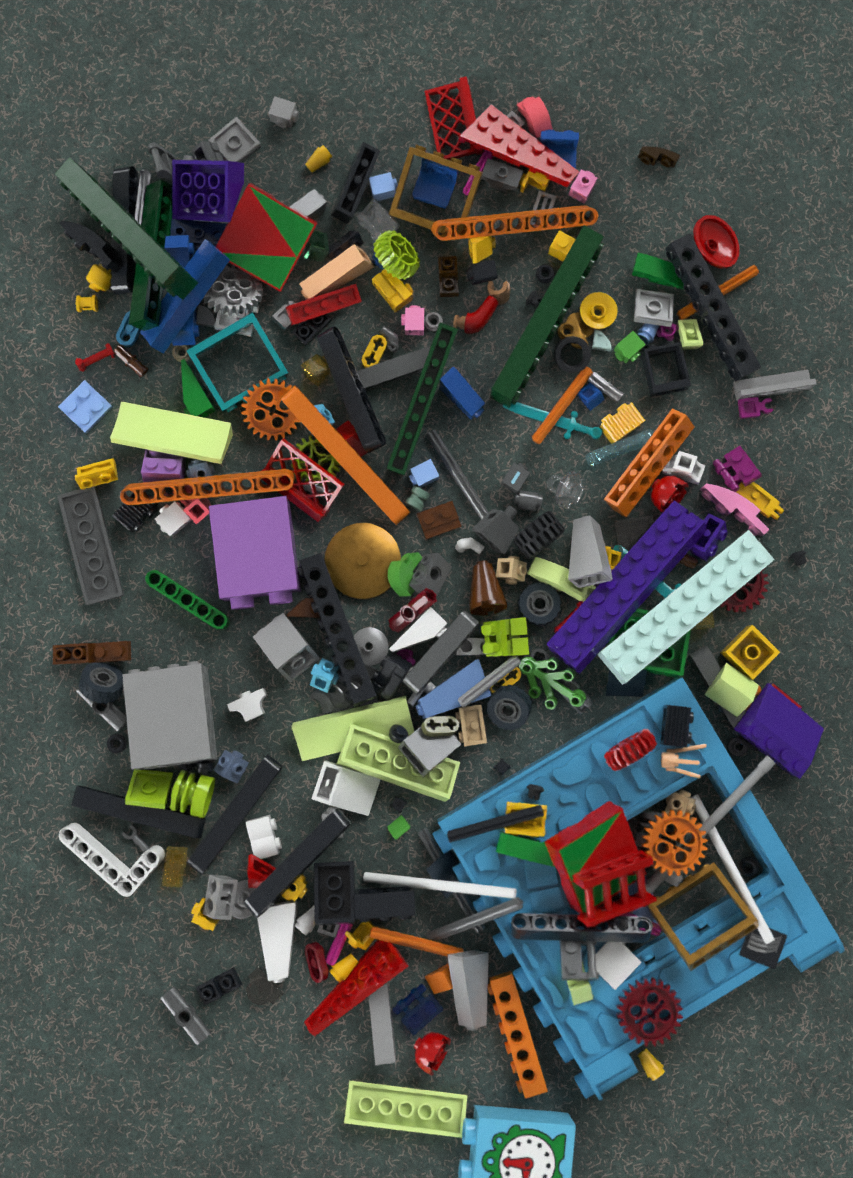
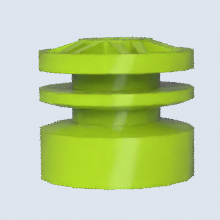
M181 770L172 789L170 808L173 811H177L180 807V812L185 813L190 805L191 815L205 818L213 796L215 778L201 775L196 783L195 773H190L188 777V771Z

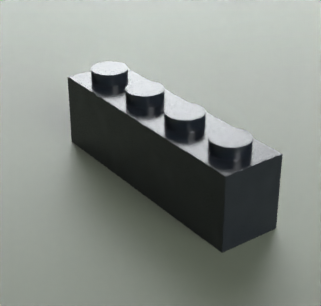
M365 142L358 148L331 216L347 224L353 218L380 150Z

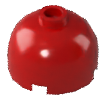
M672 475L657 479L652 485L651 500L654 506L663 513L674 500L678 503L682 501L687 493L684 488L689 485L681 478Z
M430 1032L424 1035L423 1038L419 1037L414 1045V1049H416L415 1061L419 1068L433 1075L432 1070L437 1071L447 1054V1052H444L446 1044L450 1045L451 1039L437 1032Z

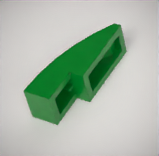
M637 253L632 276L649 279V282L684 290V284L676 275L675 267L671 262Z

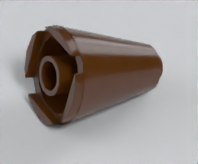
M488 561L477 562V565L473 566L469 611L472 615L477 616L488 615L487 612L494 611V614L505 611L507 609V602L492 564L488 563Z

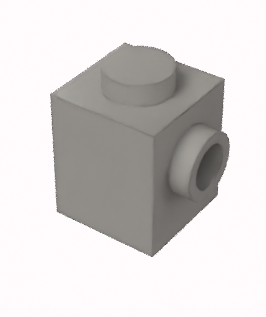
M274 96L268 114L270 121L274 122L277 126L292 128L293 122L296 123L298 120L299 111H297L296 103Z

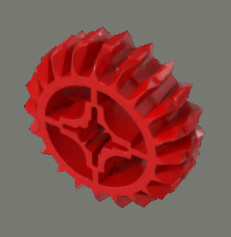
M643 729L613 746L605 753L604 758L612 770L618 771L643 758L656 747L657 742L649 729Z

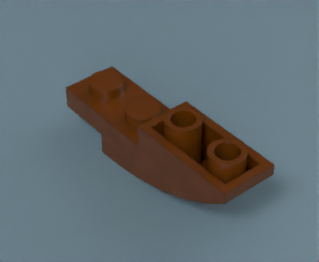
M131 641L53 645V665L131 661Z

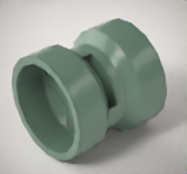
M413 486L411 496L406 499L405 504L421 512L424 508L423 504L428 500L430 494L419 487Z

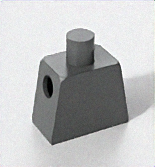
M508 506L504 512L492 509L472 530L493 551L505 554L519 529L512 521L517 511L511 506Z

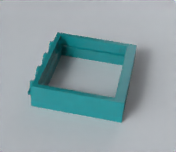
M253 312L187 350V353L223 412L227 410L229 413L238 408L236 404L242 401L247 403L243 396L249 397L250 394L246 390L224 403L197 356L253 324L280 370L268 377L270 382L273 383L274 379L277 378L279 384L287 379L288 371Z

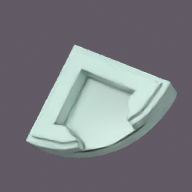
M594 330L592 349L611 351V343L603 332Z

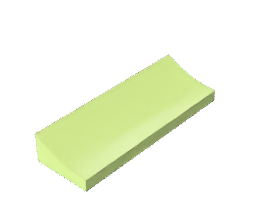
M121 402L110 439L112 443L222 464L233 432L229 422Z
M406 696L314 717L292 724V730L302 761L341 752L351 724L388 737L390 728L395 724L403 726L407 730L408 735L415 732Z
M350 725L336 764L444 802L450 799L460 762L446 758L427 775L422 777L398 749L401 743H395L388 736L360 726Z
M349 1081L344 1123L462 1138L467 1095Z

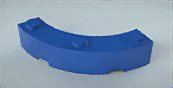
M189 235L166 236L164 249L185 268L192 255H194V244L190 243ZM196 309L172 341L173 346L196 345V337L200 335L199 326L196 324Z

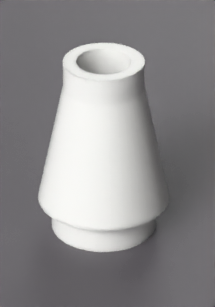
M314 905L299 917L294 925L304 935H307L309 932L311 933L315 926Z

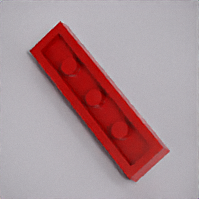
M353 284L285 308L291 325H295L360 303L362 300L357 285Z

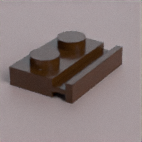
M453 501L417 513L426 540L462 527Z

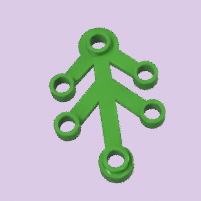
M533 657L521 659L519 669L523 674L527 675L530 684V697L536 699L542 693L541 688L537 685L536 677L541 679L547 698L545 701L546 708L552 710L558 704L552 688L569 698L571 705L575 707L582 706L586 701V694L582 690L576 689L572 691L557 681L559 679L572 681L576 675L572 668L549 673L540 670L542 668L555 670L559 666L557 658L551 657L548 660L536 661ZM550 661L554 662L555 666H552L550 664Z

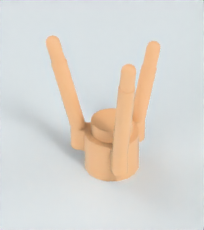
M701 744L688 746L687 748L667 749V752H662L661 767L666 768V771H673L699 779L701 778L700 775L676 767L679 764L699 765L700 761L679 759V755H675V753L706 748L707 745Z

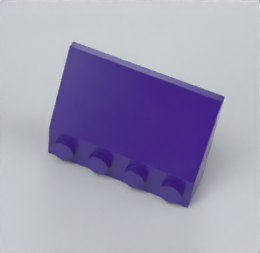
M172 160V219L230 222L244 184V163L233 161Z
M767 683L733 730L765 756L770 757L786 773L800 779L812 763L824 728L770 683Z

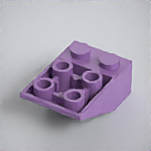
M145 449L141 470L143 482L184 479L186 457Z

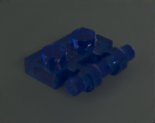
M423 983L417 988L414 987L410 990L411 993L404 999L401 998L392 1009L396 1015L402 1011L406 1013L401 1018V1021L413 1036L444 1010L432 993L427 997L422 995L427 990ZM417 999L420 1003L411 1010L408 1005Z

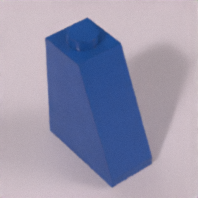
M453 366L440 379L439 389L470 420L474 417H480L485 411L483 409L485 402Z

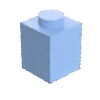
M391 172L369 177L374 202L395 196V190L398 185L396 178L392 179Z
M431 459L410 469L411 475H409L413 486L417 485V487L422 488L439 479V474Z

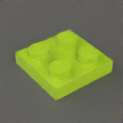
M134 770L125 798V804L165 809L173 781V773Z

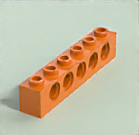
M673 408L604 498L612 510L627 517L694 429L695 426L686 414Z
M508 971L489 977L488 991L490 996L494 995L496 1003H493L495 1014H500L502 1020L498 1024L501 1034H506L508 1040L504 1044L507 1054L511 1053L514 1060L510 1064L513 1074L517 1073L519 1080L516 1081L519 1093L523 1092L526 1099L548 1092L512 972ZM504 991L510 994L506 1000L499 998V995ZM508 1011L516 1013L513 1019H507L505 1014ZM518 1030L521 1032V1036L516 1039L512 1038V1032ZM520 1050L527 1051V1055L523 1058H519L517 1053ZM525 1070L533 1071L530 1077L523 1076Z

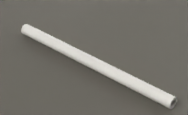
M697 794L692 796V798L696 799L695 810L703 824L710 816ZM714 826L708 835L742 900L758 920L759 927L757 929L765 944L771 943L775 939Z
M365 872L363 876L364 882L511 899L516 898L517 895L516 888Z

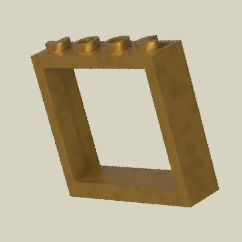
M415 145V148L410 147L389 215L431 229L435 222L398 208L414 155L474 176L461 218L469 217L483 172L479 171L480 167L470 163L469 167L461 165L462 160L451 157V160H447L444 158V154L436 151L430 154L425 152V147ZM458 225L457 233L463 231L464 225ZM441 226L438 232L443 234L446 229L445 226Z
M714 862L710 865L702 866L695 875L685 877L683 882L677 887L671 886L661 897L656 896L657 902L651 903L648 906L649 912L691 971L759 927L756 917ZM712 875H715L746 919L694 953L689 954L659 910Z

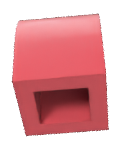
M528 97L517 104L518 111L526 118L529 132L535 138L540 137L541 131L553 130L549 113L540 97Z
M190 485L184 486L186 492H193V488ZM208 498L180 500L185 506L183 511L195 524H198L209 514L211 503Z

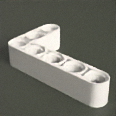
M71 823L59 832V839L66 847L120 895L125 897L137 891L165 857L164 849L161 846L155 845L144 852L129 869L80 824ZM68 830L73 832V837L69 835ZM83 843L87 844L88 850L83 847ZM154 853L157 860L152 859L150 854ZM97 856L102 858L103 863L98 861ZM138 867L144 870V874L139 872ZM112 869L117 871V876L112 873ZM126 882L131 883L132 889L128 888Z

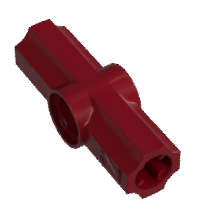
M425 588L388 620L389 627L392 631L401 632L437 602V595L433 590Z

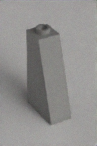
M583 516L573 520L568 580L577 588L612 581V572L600 524L591 516Z
M470 950L448 954L458 1025L465 1026L470 1031H477L479 1027L486 1026L489 953Z
M387 982L369 996L375 1065L396 1063V1045Z

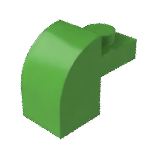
M419 552L406 553L401 557V561H392L389 565L388 580L399 596H411L415 591L409 584L414 574L413 570L422 559Z

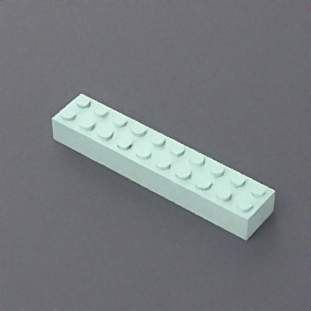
M748 530L597 655L622 685L627 683L774 561V558Z

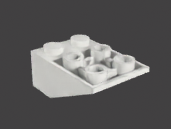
M324 761L312 799L369 816L381 779L329 761Z

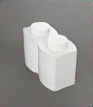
M270 815L246 821L253 855L260 859L278 855L282 845L280 838L275 836L274 830H277L275 818L271 819Z

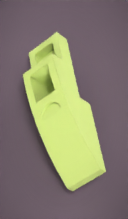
M534 557L527 572L528 575L538 581L551 585L558 592L563 591L582 602L597 588L594 585L577 588L568 580L569 569L539 557Z

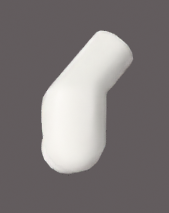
M471 537L458 540L455 549L460 553L465 549L471 548L480 554L484 549L482 544Z

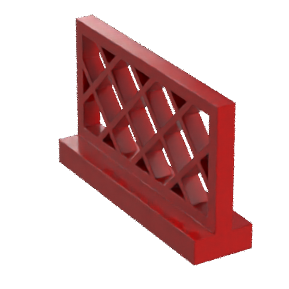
M467 76L459 78L460 81L425 91L437 152L441 153L445 144L453 149L449 155L444 156L447 160H451V157L460 158L475 153L476 155L483 154V148L478 150L471 143V149L463 151L458 148L461 142L458 141L455 146L447 142L452 133L458 137L461 135L455 131L459 122L466 125L467 129L476 120ZM458 88L459 94L455 100L448 96L450 90ZM439 94L442 97L435 104L430 100V95ZM445 99L452 102L448 111L440 107ZM455 105L463 110L459 117L451 113ZM438 110L445 113L441 122L434 119V115ZM448 116L456 120L452 128L444 124ZM441 127L449 131L445 139H442L437 134Z
M283 438L267 465L261 471L275 470L271 466L277 461H280L281 469H286L284 461L292 460L294 469L291 471L295 473L297 482L293 483L290 489L278 492L283 496H287L289 501L319 522L326 517L330 507L345 484ZM283 446L289 449L290 457H283L281 450ZM296 459H302L305 462L306 468L298 469ZM313 470L320 473L321 480H313ZM307 471L309 481L302 482L299 472ZM288 476L280 477L283 483L290 482ZM262 478L268 485L271 484L270 479ZM327 482L335 484L337 489L329 492ZM316 483H322L323 493L316 492ZM310 484L312 494L304 492L303 485ZM319 496L326 497L327 505L325 507L319 503Z

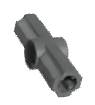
M78 687L76 692L93 708L95 713L100 714L117 732L127 725L126 715L114 702H108L106 710L102 711L99 707L100 703L90 701V699L84 697Z
M175 986L160 998L174 1015L176 1023L185 1029L196 1045L200 1044L211 1034V1031L196 1014L195 1008L188 1004ZM181 1012H188L190 1019H184Z

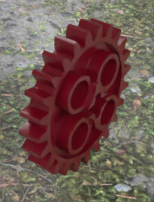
M760 571L753 577L754 582L752 584L747 582L739 589L744 594L742 600L737 598L735 592L719 605V608L726 605L727 612L733 608V612L737 613L739 608L741 612H746V607L749 610L753 609L752 603L756 606L760 603L757 599L762 600L765 598L761 593L768 592L763 587L769 584V582L764 581L768 574H762V571Z
M643 977V983L641 984L636 979V986L633 987L629 983L630 990H622L625 997H618L622 1004L616 1005L617 1009L621 1010V1012L616 1013V1016L623 1018L618 1023L620 1026H625L622 1030L624 1034L630 1032L628 1035L630 1040L636 1036L635 1041L637 1044L643 1040L644 1045L647 1046L649 1041H651L655 1047L656 1040H659L663 1045V1038L666 1037L671 1040L669 1033L677 1034L674 1027H681L677 1019L683 1018L678 1013L683 1010V1007L676 1005L681 1000L679 997H675L677 994L675 990L670 991L671 986L669 984L663 987L664 982L661 979L657 984L654 977L651 978L650 983H648L645 977ZM656 993L655 999L647 1001L648 994ZM633 1006H640V1010L638 1013H631V1008ZM648 1008H650L653 1012L651 1015H649L646 1011ZM662 1010H668V1015L665 1018L659 1017ZM645 1023H652L651 1029L643 1030Z

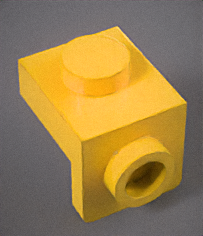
M528 171L527 174L524 173L519 182L521 185L520 192L524 193L528 184L545 192L549 179L546 178V175L539 172L532 173Z
M202 898L200 903L196 902L191 913L194 916L191 922L200 925L205 930L213 931L219 919H212L203 915L205 898Z
M371 921L362 922L354 933L346 931L345 935L349 939L348 943L355 949L359 947L366 951L374 938L370 937V929L374 924Z

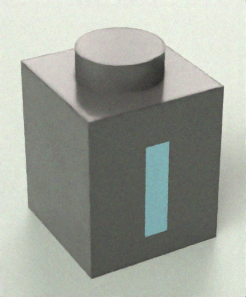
M513 463L502 480L501 485L515 494L518 493L530 474L527 471L528 468L521 463H518V465Z

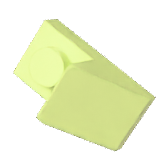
M697 319L678 320L679 342H681L683 350L698 349L703 346V339Z
M582 962V971L585 972V969H584V966H583V962ZM567 981L574 1005L593 1000L589 981Z

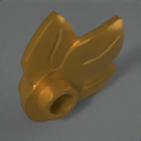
M580 312L569 315L566 323L559 326L558 336L561 340L565 337L575 336L587 342L586 338L595 329L582 322ZM564 330H569L570 334L565 335ZM570 343L572 347L582 349L578 344Z

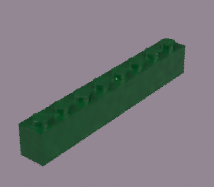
M160 179L146 187L141 226L164 248L166 236H170L172 185ZM138 263L136 264L129 325L146 331L159 326L163 288Z
M441 322L438 325L386 468L402 475L406 473L458 331L454 327Z

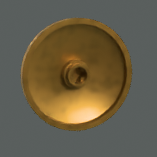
M356 523L341 529L331 539L325 553V564L334 587L344 595L355 599L375 598L390 589L391 585L388 580L389 565L392 561H401L400 550L394 538L383 528L369 523Z

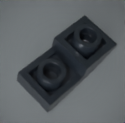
M324 314L300 322L292 331V334L306 346L333 319L329 315Z
M232 967L200 984L196 989L203 1004L207 1005L241 987L243 984L235 968Z

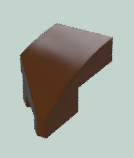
M304 598L286 614L287 617L320 618L318 612L315 614L311 606L312 598Z

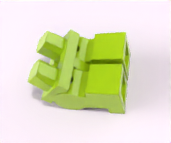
M526 617L483 622L481 631L485 637L483 653L486 654V657L529 655L528 637L520 638V635H527Z

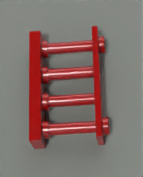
M640 850L573 874V882L584 889L587 912L577 915L578 920L588 927L597 926L598 923L657 902V897L646 891L644 869L654 865L653 857ZM636 871L638 893L629 896L627 875ZM619 877L621 899L612 902L610 881ZM602 883L604 906L595 909L592 888Z

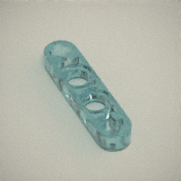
M646 430L588 453L585 456L588 465L595 466L644 447L653 435L654 430Z

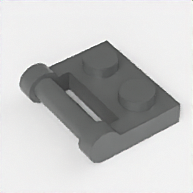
M155 142L150 143L148 151L153 157L157 177L166 178L172 184V160H177V157Z
M560 941L562 981L599 980L595 956V945H597V942ZM581 946H587L588 972L582 971Z

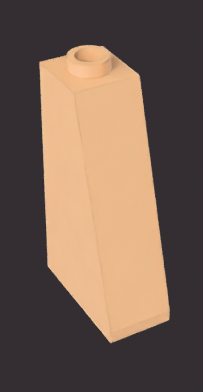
M354 244L301 282L300 286L303 289L301 293L308 300L335 291L374 268V265L366 252Z

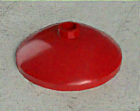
M706 215L700 218L694 226L693 239L704 260L717 268H729L736 263L739 257L740 248L736 234L723 219L717 216Z

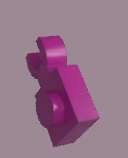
M758 397L739 399L740 419L761 416L760 412L770 414L773 409H767L765 404L772 402V399L767 398L762 402H759Z

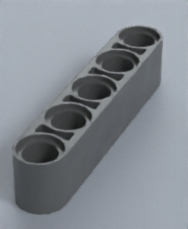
M431 346L357 371L365 391L367 392L421 373Z
M464 610L407 674L403 683L417 695L420 694L477 629L480 622Z
M705 645L688 656L708 690L721 671V668L710 649ZM715 703L732 733L736 737L740 736L733 729L744 716L746 710L736 717Z

